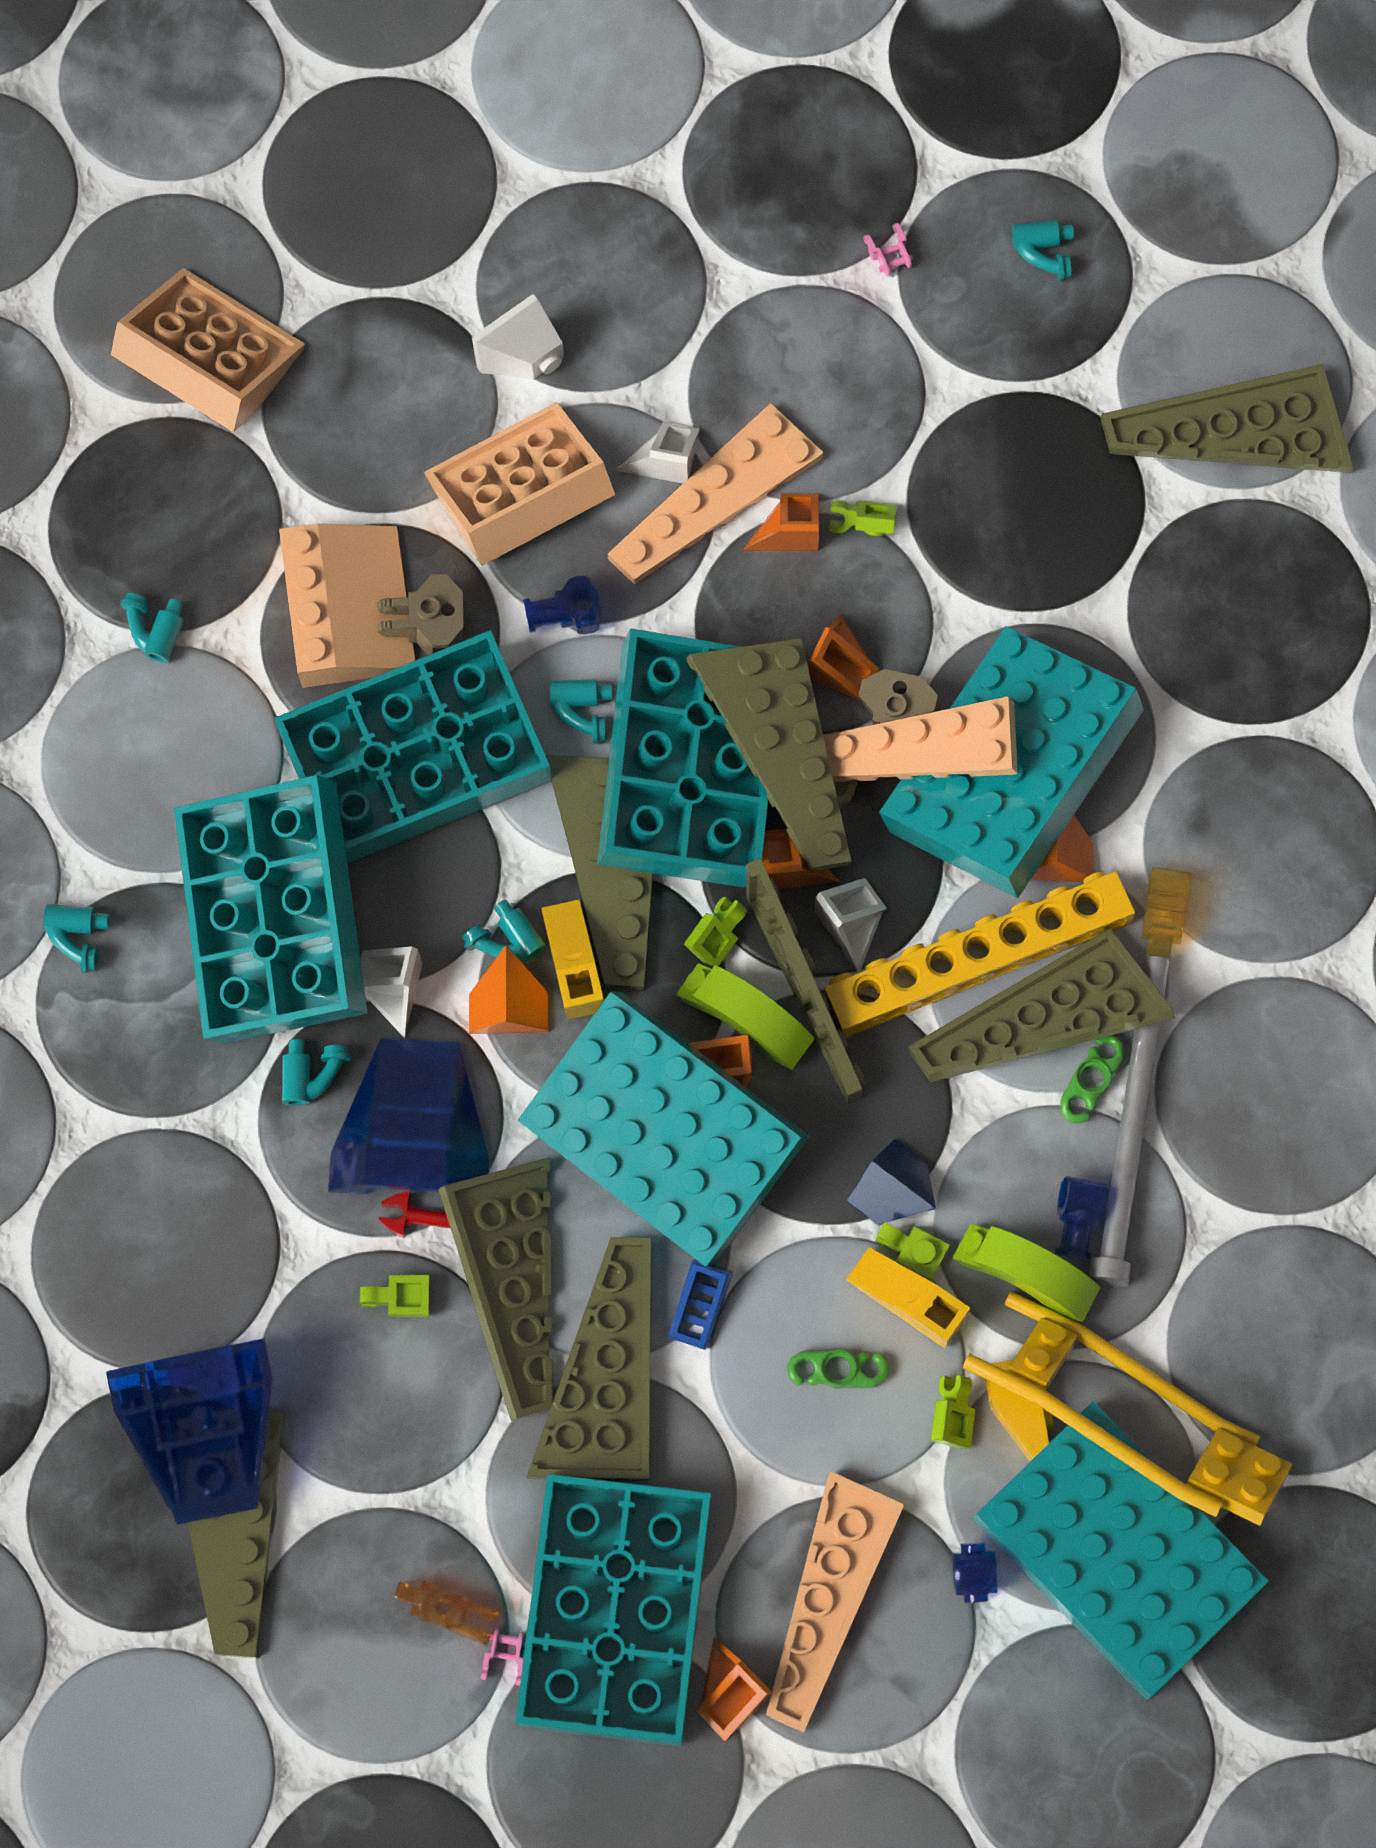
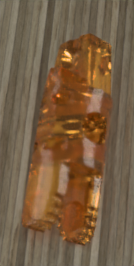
M400 1581L394 1593L396 1599L413 1606L410 1615L439 1625L486 1646L491 1636L481 1629L464 1625L468 1613L472 1611L490 1621H497L501 1613L500 1610L465 1596L452 1593L427 1581H423L421 1588ZM445 1603H450L451 1608L449 1612L440 1615V1607Z

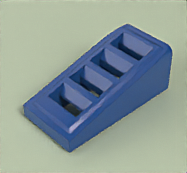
M696 1259L692 1260L667 1336L668 1338L703 1350L707 1349L733 1271L717 1265L705 1267ZM699 1274L719 1280L717 1287L697 1281ZM697 1290L714 1296L712 1303L692 1297L693 1291ZM688 1305L709 1312L707 1319L686 1312ZM682 1321L703 1327L702 1335L680 1328Z

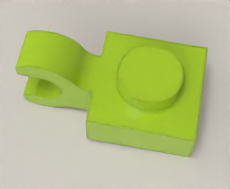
M841 500L832 501L830 512L840 513L844 516V519L830 520L829 531L843 533L851 526L856 525L855 530L864 531L871 536H882L886 533L894 534L897 504L859 500V505H853Z
M722 897L715 906V915L705 913L684 945L707 967L713 968L714 965L719 967L738 940L731 931L744 918L747 909L738 900L732 903L728 898Z
M886 1222L883 1223L875 1240L900 1253L896 1260L897 1263L929 1281H932L950 1246L915 1226L908 1237L902 1231Z
M389 1275V1287L362 1286L360 1287L361 1307L376 1308L388 1306L389 1318H429V1275Z
M942 1375L938 1388L944 1400H936L931 1441L956 1449H971L975 1409L968 1407L967 1404L972 1389V1379L963 1375H956V1379Z

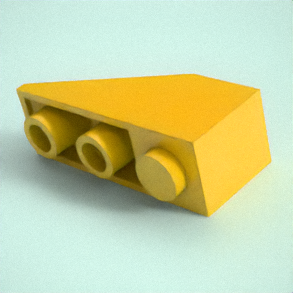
M580 899L543 907L541 910L566 1018L571 1020L595 1014L604 1002Z
M870 1247L846 1278L847 1282L944 1349L948 1347L969 1316L970 1307L935 1283Z
M1013 1360L991 1364L1008 1371ZM985 1379L990 1410L1028 1460L1031 1461L1049 1444L1047 1432L1053 1431L1052 1414L1036 1403Z

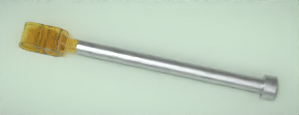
M1152 866L1141 938L1149 940L1144 972L1164 997L1172 944L1180 945L1182 940L1192 873ZM1160 1023L1137 1028L1134 1032L1100 1257L1091 1258L1088 1276L1095 1283L1101 1285L1126 1287L1129 1283L1131 1264L1124 1261Z

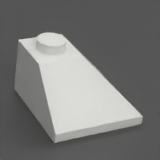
M534 294L472 336L476 365L478 370L484 374L535 379L542 373L549 374L559 367L564 358L563 343Z

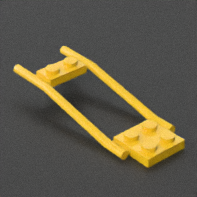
M1013 1291L1009 1293L1004 1305L1038 1321L1037 1325L1011 1363L1008 1371L972 1354L967 1356L963 1365L964 1369L1036 1403L1178 1499L1215 1517L1218 1516L1221 1508H1224L1259 1526L1262 1524L1290 1472L1292 1463L1257 1447L1261 1436L1222 1418L1084 1325ZM1076 1340L1215 1432L1190 1475L1187 1484L1046 1391L1073 1349Z

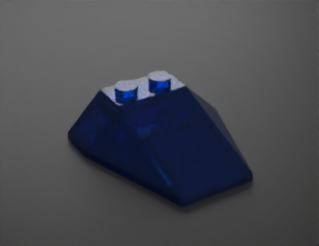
M380 1038L332 1148L328 1192L368 1194L369 1188L439 1192L438 1189L445 1185L489 1174L490 1160L460 1044L457 1042Z
M265 1338L106 1371L114 1413L177 1525L258 1508L273 1382Z

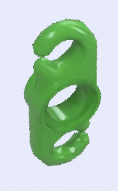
M1110 1035L1095 1039L1097 1045L1105 1043L1113 1045L1115 1048L1113 1057L1108 1059L1101 1057L1098 1048L1093 1046L1089 1049L1088 1057L1085 1061L1081 1062L1060 1099L1061 1114L1066 1120L1080 1124L1089 1121V1113L1082 1112L1076 1114L1072 1112L1070 1102L1074 1098H1081L1085 1101L1088 1110L1092 1111L1096 1108L1098 1098L1107 1091L1125 1057L1124 1044L1119 1037ZM1089 1068L1099 1070L1104 1077L1103 1084L1094 1089L1086 1087L1081 1080L1083 1071Z
M841 1349L804 1350L790 1358L787 1364V1373L793 1383L802 1385L804 1379L799 1375L797 1367L802 1361H808L814 1367L813 1374L807 1379V1383L811 1386L825 1384L835 1389L874 1388L886 1381L889 1375V1364L883 1355L874 1353L872 1359L878 1364L879 1372L874 1377H868L862 1370L863 1365L869 1360L867 1353L855 1355ZM841 1358L849 1364L850 1373L846 1378L834 1380L827 1374L826 1367L832 1359Z

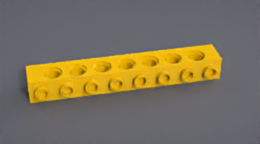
M1104 871L1096 872L1086 877L1082 885L1069 889L1068 886H1061L1050 891L1046 895L1047 899L1034 904L1032 900L1023 901L1010 909L1011 913L999 918L995 914L983 917L974 923V928L964 932H960L959 929L950 930L939 936V942L926 947L922 943L915 944L903 950L901 957L888 961L887 958L875 960L865 966L866 971L853 976L849 972L835 976L829 980V985L824 987V996L830 1006L831 1015L836 1027L841 1029L845 1038L1085 943L1109 928L1115 931L1132 924L1135 911L1117 871L1105 875ZM1087 901L1096 907L1097 912L1092 915H1084L1077 910L1076 905ZM1044 916H1054L1059 920L1061 926L1057 929L1049 930L1041 925L1040 919ZM1009 930H1016L1024 936L1025 940L1019 944H1011L1005 940L1003 935ZM975 944L982 945L987 949L988 955L984 958L976 959L968 954L967 949ZM944 959L951 964L952 969L947 973H937L931 968L930 964L934 960ZM906 973L911 975L916 982L909 988H902L895 983L894 978L899 974ZM864 988H872L877 991L879 998L874 1002L867 1003L860 1000L857 994Z

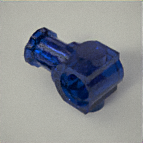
M588 576L570 578L562 590L555 591L554 597L531 601L529 598L523 599L530 633L536 632L538 627L560 624L562 629L570 628L578 634H590L599 630L598 620L601 615L600 597L597 589L591 585ZM580 600H588L592 603V606L587 610H578L573 607Z
M1065 1176L1063 1181H1061L1057 1213L1059 1220L1064 1222L1061 1244L1059 1247H1056L1055 1254L1090 1260L1091 1253L1088 1252L1091 1229L1092 1227H1098L1106 1211L1109 1194L1106 1183Z
M985 1542L960 1544V1552H952L955 1595H964L965 1603L989 1601L988 1593H997L995 1551L986 1550Z

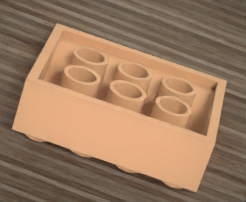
M182 268L117 322L111 355L234 432L256 413L304 350L305 343L185 268Z
M557 402L424 472L465 544L481 566L615 495L604 462Z
M316 523L279 529L297 672L303 688L373 678L415 661L413 643H409V637H385L378 633V624L381 621L408 620V615L381 614L378 611L377 602L384 598H407L397 526Z

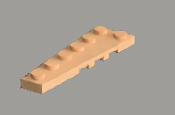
M770 403L608 553V560L632 583L637 584L676 558L681 551L689 549L705 538L704 535L722 523L723 525L736 518L737 513L752 503L754 505L767 497V493L782 483L787 484L823 459L824 452Z
M1009 697L823 735L834 782H847L850 780L874 781L879 777L913 779L914 776L932 775L935 778H948L950 774H969L971 777L1018 774L1014 702Z
M831 1471L827 1478L766 1713L767 1717L802 1733L806 1730L904 1508L903 1503Z

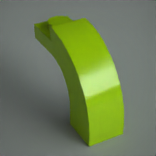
M698 963L676 993L683 1003L720 1019L741 1035L748 1034L750 1042L766 1059L793 1070L815 1039L791 1014L767 995L738 976L716 965L711 969Z
M970 1223L952 1258L961 1266L1002 1279L1027 1292L1048 1309L1080 1322L1084 1321L1101 1288L1086 1274L1057 1255L1020 1236L994 1226L986 1229Z

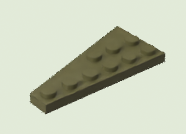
M1323 364L1101 414V423L1110 454L1352 473L1353 470L1352 460Z
M802 639L689 654L686 658L692 671L695 670L705 686V693L711 702L714 701L724 718L726 729L754 776H758L767 792L766 797L772 807H776L788 827L787 833L809 870L816 871L849 865L851 857Z
M546 755L551 768V781L604 986L609 989L644 991L653 873L597 865L609 759Z
M761 858L747 863L746 898L847 1105L862 1098L863 1089L861 1086L866 1084V1081L857 1062L851 1064L846 1052L849 1049L846 1038L839 1027L835 1028L830 1016L832 1012L827 999L822 992L820 993L812 971L815 969L812 957L806 947L800 948L795 937L798 934L796 925L789 913L785 914L780 903L781 896L774 880L769 878Z
M1109 928L908 1046L910 1055L928 1080L934 1082L1175 1019L1173 1008Z
M550 1157L445 1185L438 1189L511 1421L551 1409L553 1403L552 1359L549 1357V1333L552 1332V1317H549L548 1297L551 1296V1233L548 1232L547 1209L551 1207L550 1192H547V1172L550 1171Z
M610 1238L526 1479H547V1474L609 1481L649 1480L651 1238Z
M162 1402L214 1654L217 1656L257 1659L285 1414L275 1411Z

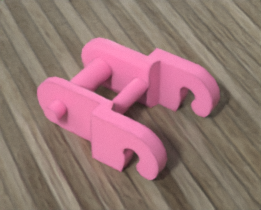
M899 223L892 225L894 233H897V245L883 251L879 247H875L869 234L863 236L865 244L868 245V252L872 260L878 259L881 265L879 271L884 272L887 277L890 276L891 269L904 264L908 268L912 267L911 260H913L912 254L908 255L905 249L907 239ZM899 251L901 257L889 262L886 261L885 255Z
M496 1627L494 1634H489V1640H493L491 1653L485 1652L481 1680H487L490 1661L495 1658H501L518 1663V1675L515 1685L520 1686L523 1665L521 1652L526 1642L524 1632L521 1631L519 1637L499 1634L500 1630ZM498 1643L517 1645L516 1655L497 1652Z

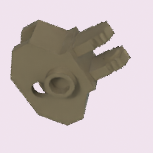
M431 574L416 592L408 593V598H384L377 602L378 611L381 614L408 615V620L381 621L378 624V633L381 636L409 637V643H417L427 655L463 641V591L447 574Z
M883 669L862 679L858 694L864 707L873 716V725L937 712L941 706L938 701V695L923 677ZM900 690H906L904 694H898Z

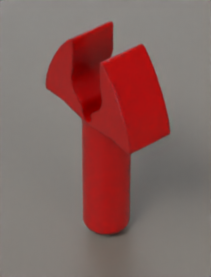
M410 1192L395 1194L381 1202L382 1207H397L404 1214H407L395 1220L379 1217L382 1225L399 1237L405 1238V1229L412 1224L450 1228L446 1212L414 1208L410 1203Z

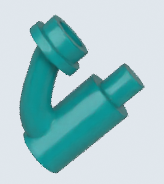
M1057 220L1012 224L1013 249L1017 250L1025 261L1049 273L1056 274L1058 282L1064 281V278H1071L1069 255L1062 256V253H1056L1055 260L1037 251L1036 248L1058 247L1061 240L1074 239L1073 224L1058 225Z
M127 593L126 597L121 600L120 606L127 612L128 624L134 642L147 658L160 663H168L184 619L180 616L184 604L178 600L169 599L166 609L158 611L151 633L148 634L143 625L141 615H147L149 601L138 594Z
M596 679L550 681V706L554 709L557 716L572 728L592 736L593 744H598V741H605V717L592 715V721H589L576 713L572 707L597 706V700H613L612 685H597Z
M507 899L502 900L494 907V910L501 918L498 925L511 942V945L507 946L519 960L524 962L531 961L547 948V945L520 908L513 909ZM482 925L471 928L462 937L467 951L478 949L495 958L505 945L489 940L491 932L489 929H484Z
M47 904L44 911V930L47 931L50 941L63 954L81 964L82 973L96 970L99 956L98 947H91L89 943H84L81 949L67 937L66 933L93 934L94 929L108 930L110 914L96 913L94 907Z
M301 1039L289 1040V1054L283 1055L282 1103L289 1106L308 1105L310 1100L317 1098L326 1091L342 1064L351 1061L348 1047L343 1045L325 1046L324 1053L321 1055V1061L327 1064L321 1073L313 1081H310V1055L305 1054V1041Z

